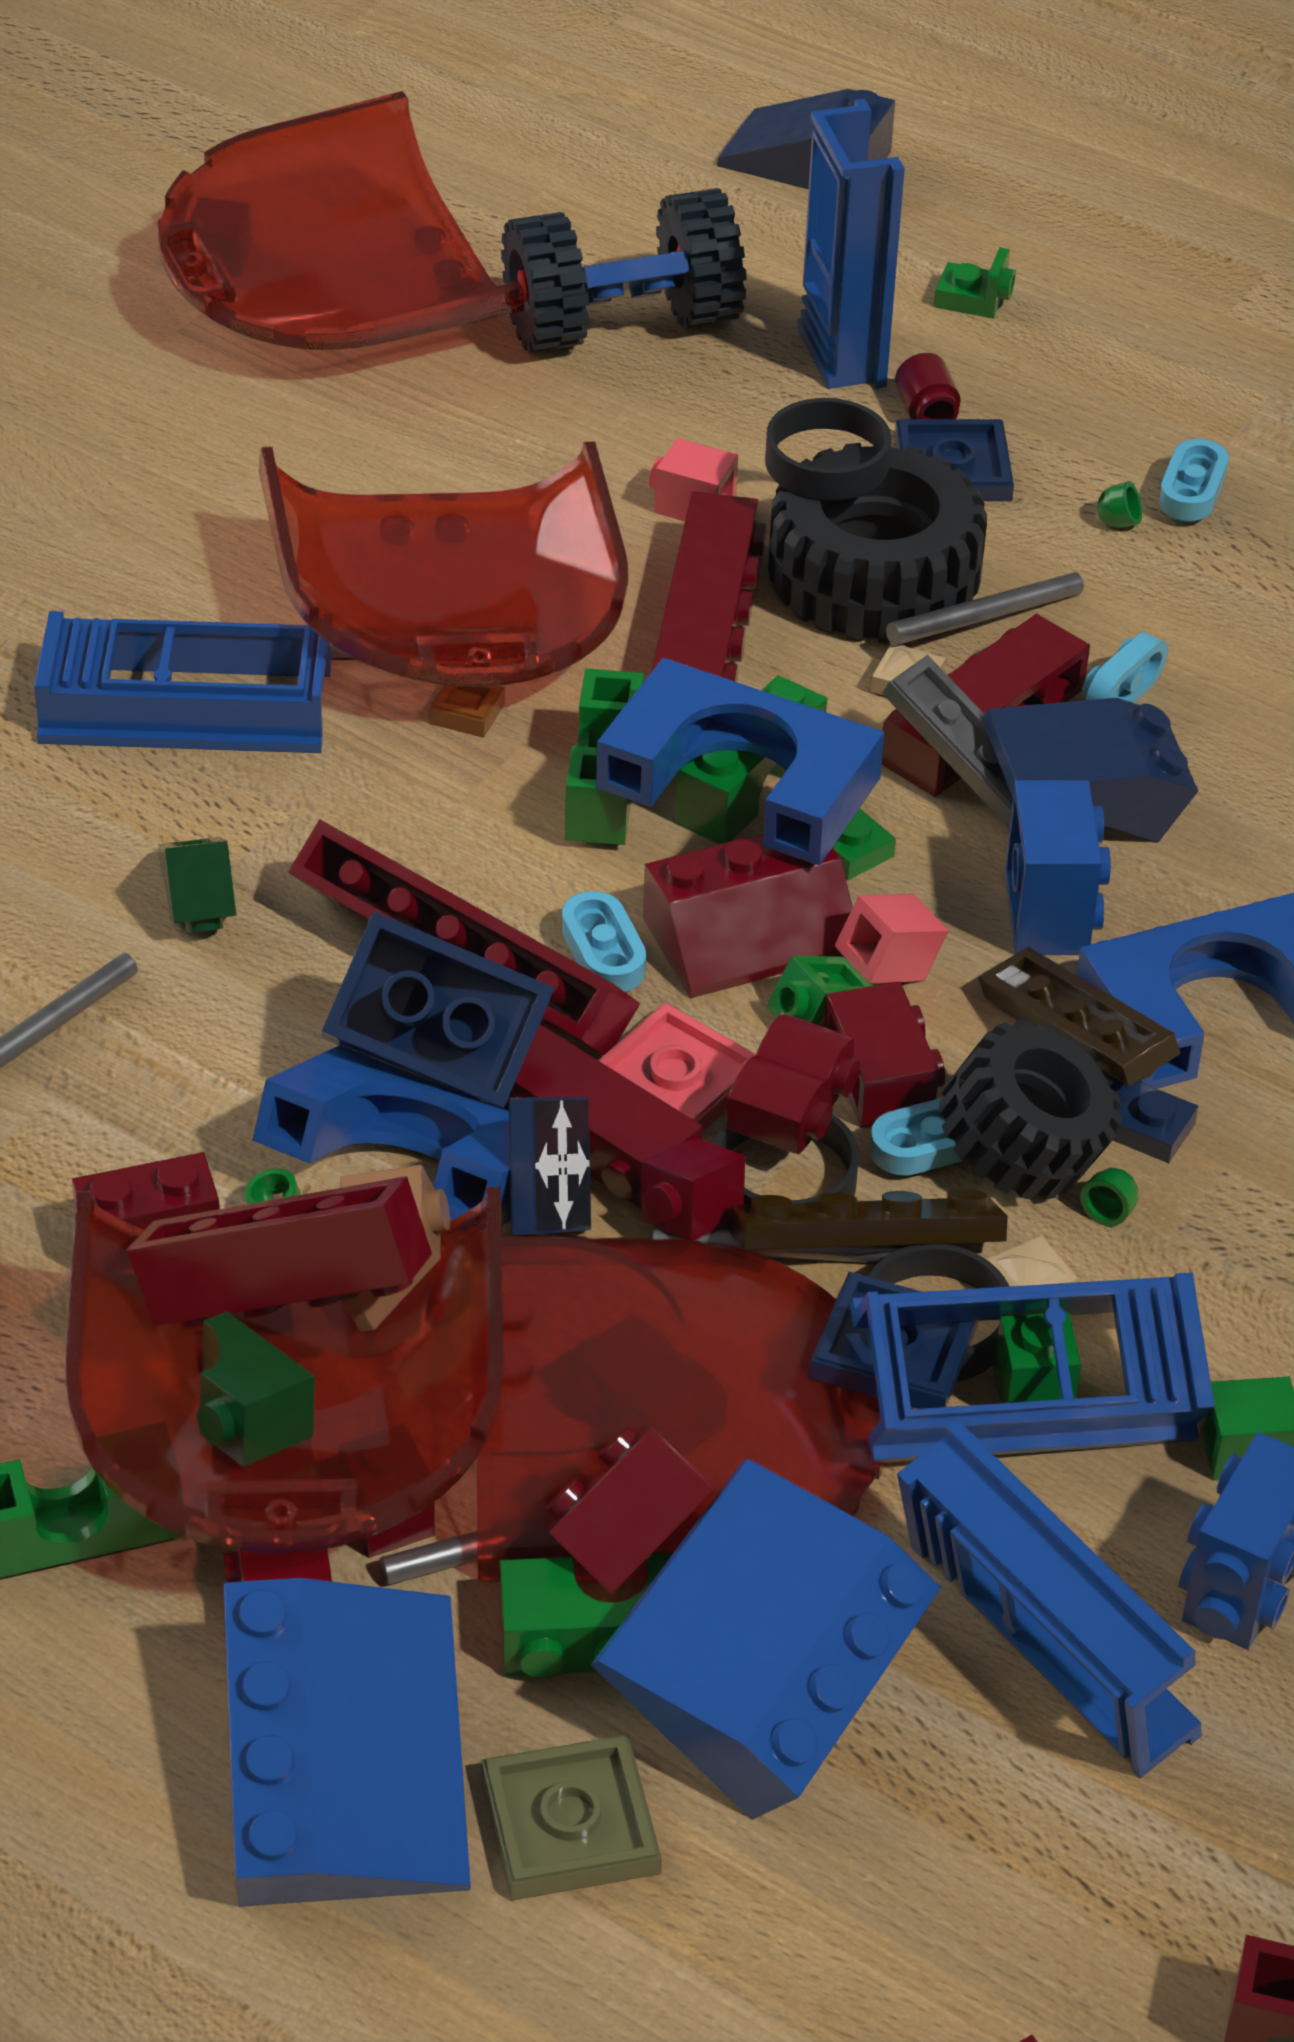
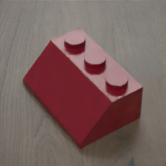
M764 833L645 863L643 919L690 999L783 974L791 956L844 957L835 947V943L849 917L853 905L841 858L833 847L820 866L764 847Z

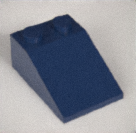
M844 89L755 108L719 155L717 166L809 189L812 130H816L811 120V111L854 106V100L865 98L871 108L868 161L887 158L891 152L895 100L878 96L869 90Z
M1106 698L988 709L982 717L1012 797L1015 780H1089L1093 806L1103 807L1105 826L1159 842L1198 793V788L1187 766L1188 760L1181 752L1170 727V719L1162 710L1154 705L1147 703L1138 705L1120 698Z
M373 911L321 1031L322 1039L504 1109L555 987Z

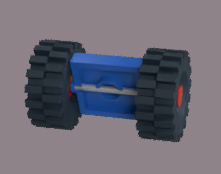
M714 188L665 196L660 202L661 209H658L657 219L660 223V226H656V237L660 243V247H657L658 255L584 267L581 265L583 260L581 248L577 249L576 245L577 235L575 230H571V221L568 217H565L563 212L508 220L504 225L505 233H502L501 239L504 250H501V260L504 263L505 271H502L503 282L506 283L507 293L505 294L507 305L511 307L510 318L512 324L516 325V336L519 341L522 340L523 349L531 353L583 344V339L587 337L588 333L586 325H589V314L586 306L610 302L612 298L623 296L624 290H630L631 298L660 294L662 290H665L667 301L671 300V311L674 316L677 315V322L681 326L684 325V328L740 318L739 314L743 313L744 310L742 300H746L747 291L743 285V281L747 280L746 269L743 267L742 258H745L744 246H740L739 241L741 236L739 224L734 222L735 211L732 205L728 206L729 198L727 195L722 193L721 189Z

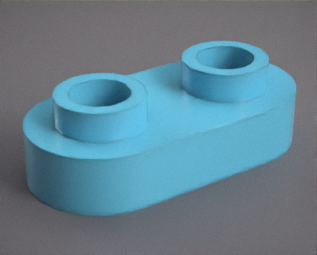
M1191 439L1180 443L1172 455L1161 483L1159 506L1162 511L1174 520L1182 523H1192L1209 516L1215 507L1226 479L1229 461L1226 449L1216 442L1205 439Z
M1146 632L1139 633L1133 639L1127 638L1121 644L1117 653L1102 667L1096 666L1090 671L1082 687V696L1086 698L1085 700L1120 698L1135 703L1158 680L1167 660L1168 644Z
M598 891L582 892L568 899L562 910V934L576 962L615 984L624 992L639 986L646 974V949L620 901L612 895Z
M943 1098L881 1115L874 1122L871 1131L870 1155L874 1163L884 1171L892 1174L913 1175L965 1161L960 1160L954 1152L953 1148L956 1146L954 1140L946 1138L942 1125L946 1119L939 1114V1103Z

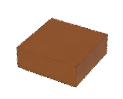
M451 673L429 708V724L484 738L505 704V687Z

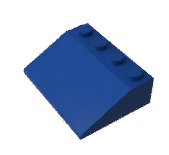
M746 1459L733 1472L597 1655L591 1666L753 1820L800 1797L941 1589V1586L889 1536L756 1462Z
M305 1578L224 1583L235 1874L239 1907L470 1891L471 1882L451 1596Z

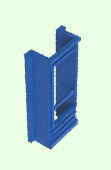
M864 98L854 100V106L811 111V120L816 130H812L803 287L807 295H802V301L806 309H801L802 317L798 318L797 329L828 389L874 383L876 389L887 387L905 168L898 157L868 161L871 108Z
M49 611L34 684L38 719V744L322 753V691L324 677H331L332 669L330 620H321L320 627H311V625L167 620L64 618V611ZM111 670L155 671V681L110 679ZM172 672L299 676L298 686L171 681Z
M1193 1272L1176 1273L1173 1277L878 1294V1291L867 1292L864 1297L853 1298L850 1302L854 1329L869 1328L881 1415L880 1421L868 1436L872 1463L914 1461L946 1437V1427L957 1419L994 1455L1193 1442L1199 1438L1197 1424L1215 1407ZM1065 1312H1069V1315L1114 1313L1126 1395L1073 1398L1062 1326L1066 1319ZM1044 1313V1320L1051 1328L1061 1400L911 1409L900 1326L1000 1320V1316Z
M958 1419L946 1427V1437L897 1473L911 1548L922 1559L929 1554L930 1561L935 1567L942 1563L945 1576L949 1582H952L955 1578L958 1579L961 1594L1124 1758L1131 1754L1132 1770L1139 1778H1142L1186 1741L1192 1745L1202 1737L1201 1722L1167 1689L1196 1665L1195 1650Z

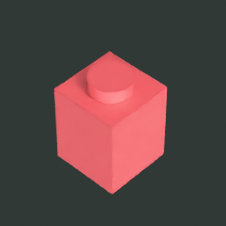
M677 438L664 457H657L651 469L649 486L651 489H655L654 513L685 521L692 491L736 496L739 455Z
M914 894L859 895L835 943V947L869 984L924 981L949 930Z

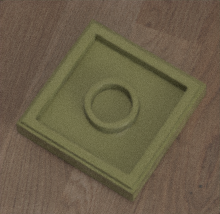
M629 1734L481 1759V1775L511 1901L661 1874L662 1858Z

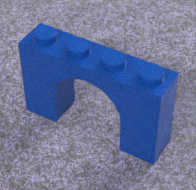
M662 658L597 741L596 788L652 807L677 772L686 763L698 756L723 750H738L759 754L774 761L786 771L766 798L763 846L820 866L880 780L884 732Z
M1294 893L1268 898L1263 901L1220 912H1213L1208 915L1080 947L1077 976L1175 1033L1180 1054L1157 1068L1151 1076L1140 1080V1082L1158 1089L1197 1078L1205 1032L1176 991L1177 988L1188 982L1209 977H1225L1251 983L1270 994L1281 1005L1294 1024Z
M341 1045L266 1079L252 1141L309 1164L341 1147L351 1144L377 1143L414 1150L440 1161L434 1188L435 1190L443 1189L445 1191L451 1221L486 1235L511 1221L508 1110Z

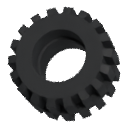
M1016 1020L1012 1026L1007 1022L996 1025L991 1032L988 1031L945 1084L941 1093L944 1098L939 1103V1114L946 1119L942 1125L946 1138L954 1140L956 1144L953 1148L954 1152L960 1160H967L974 1167L971 1170L982 1180L984 1177L994 1182V1188L1005 1193L1014 1190L1020 1198L1033 1200L1038 1194L1046 1200L1055 1198L1060 1192L1065 1194L1073 1188L1117 1136L1115 1132L1121 1126L1122 1119L1117 1110L1120 1108L1121 1102L1119 1094L1110 1088L1114 1082L1109 1073L1100 1069L1096 1064L1098 1059L1089 1050L1085 1052L1077 1045L1076 1039L1066 1033L1064 1036H1061L1055 1032L1053 1027L1042 1023L1036 1028L1029 1021Z

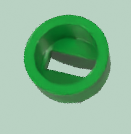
M1127 481L1112 485L1103 490L1098 499L1097 513L1099 519L1111 528H1126L1141 523L1142 504L1139 493L1132 482Z
M1113 1167L1104 1169L1094 1174L1082 1188L1080 1194L1082 1207L1086 1214L1095 1222L1105 1226H1117L1123 1223L1135 1209L1138 1202V1185L1134 1178L1123 1169Z
M276 1168L265 1170L255 1175L248 1182L244 1196L247 1204L274 1200V1194L282 1193V1198L301 1195V1192L292 1173Z

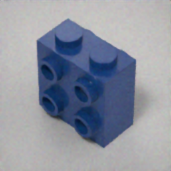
M1257 1432L1243 1457L1235 1453L1229 1457L1217 1485L1216 1492L1220 1494V1497L1216 1504L1212 1506L1204 1502L1199 1508L1187 1538V1542L1196 1546V1548L1193 1549L1185 1563L1178 1585L1179 1588L1188 1591L1182 1621L1198 1627L1205 1634L1213 1638L1227 1640L1247 1650L1251 1647L1262 1625L1274 1629L1277 1625L1290 1593V1589L1285 1587V1584L1290 1575H1294V1447L1260 1432Z

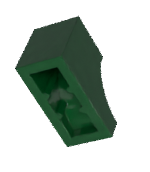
M213 837L158 844L160 867L166 887L170 920L173 923L185 922L186 933L222 929V917L237 916L227 840Z
M227 1311L204 1320L203 1372L200 1373V1406L197 1410L199 1433L210 1444L217 1446L243 1467L313 1437L315 1376Z

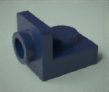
M1110 1075L1114 1082L1110 1088L1119 1094L1121 1102L1117 1112L1122 1116L1121 1126L1115 1132L1117 1136L1113 1141L1169 1164L1196 1124L1199 1106L1144 1084L1140 1080L1131 1086H1127Z

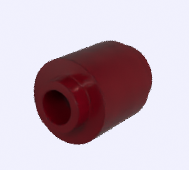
M919 353L909 357L899 366L895 375V383L911 419H956L958 417L961 403L960 394L944 360L940 356L933 353Z

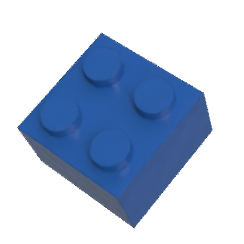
M1015 780L1004 869L1015 954L1026 947H1030L1042 955H1079L1080 947L1091 944L1092 931L1102 930L1104 900L1102 893H1098L1099 885L1109 884L1111 858L1108 847H1099V843H1102L1104 835V812L1102 806H1093L1089 780Z

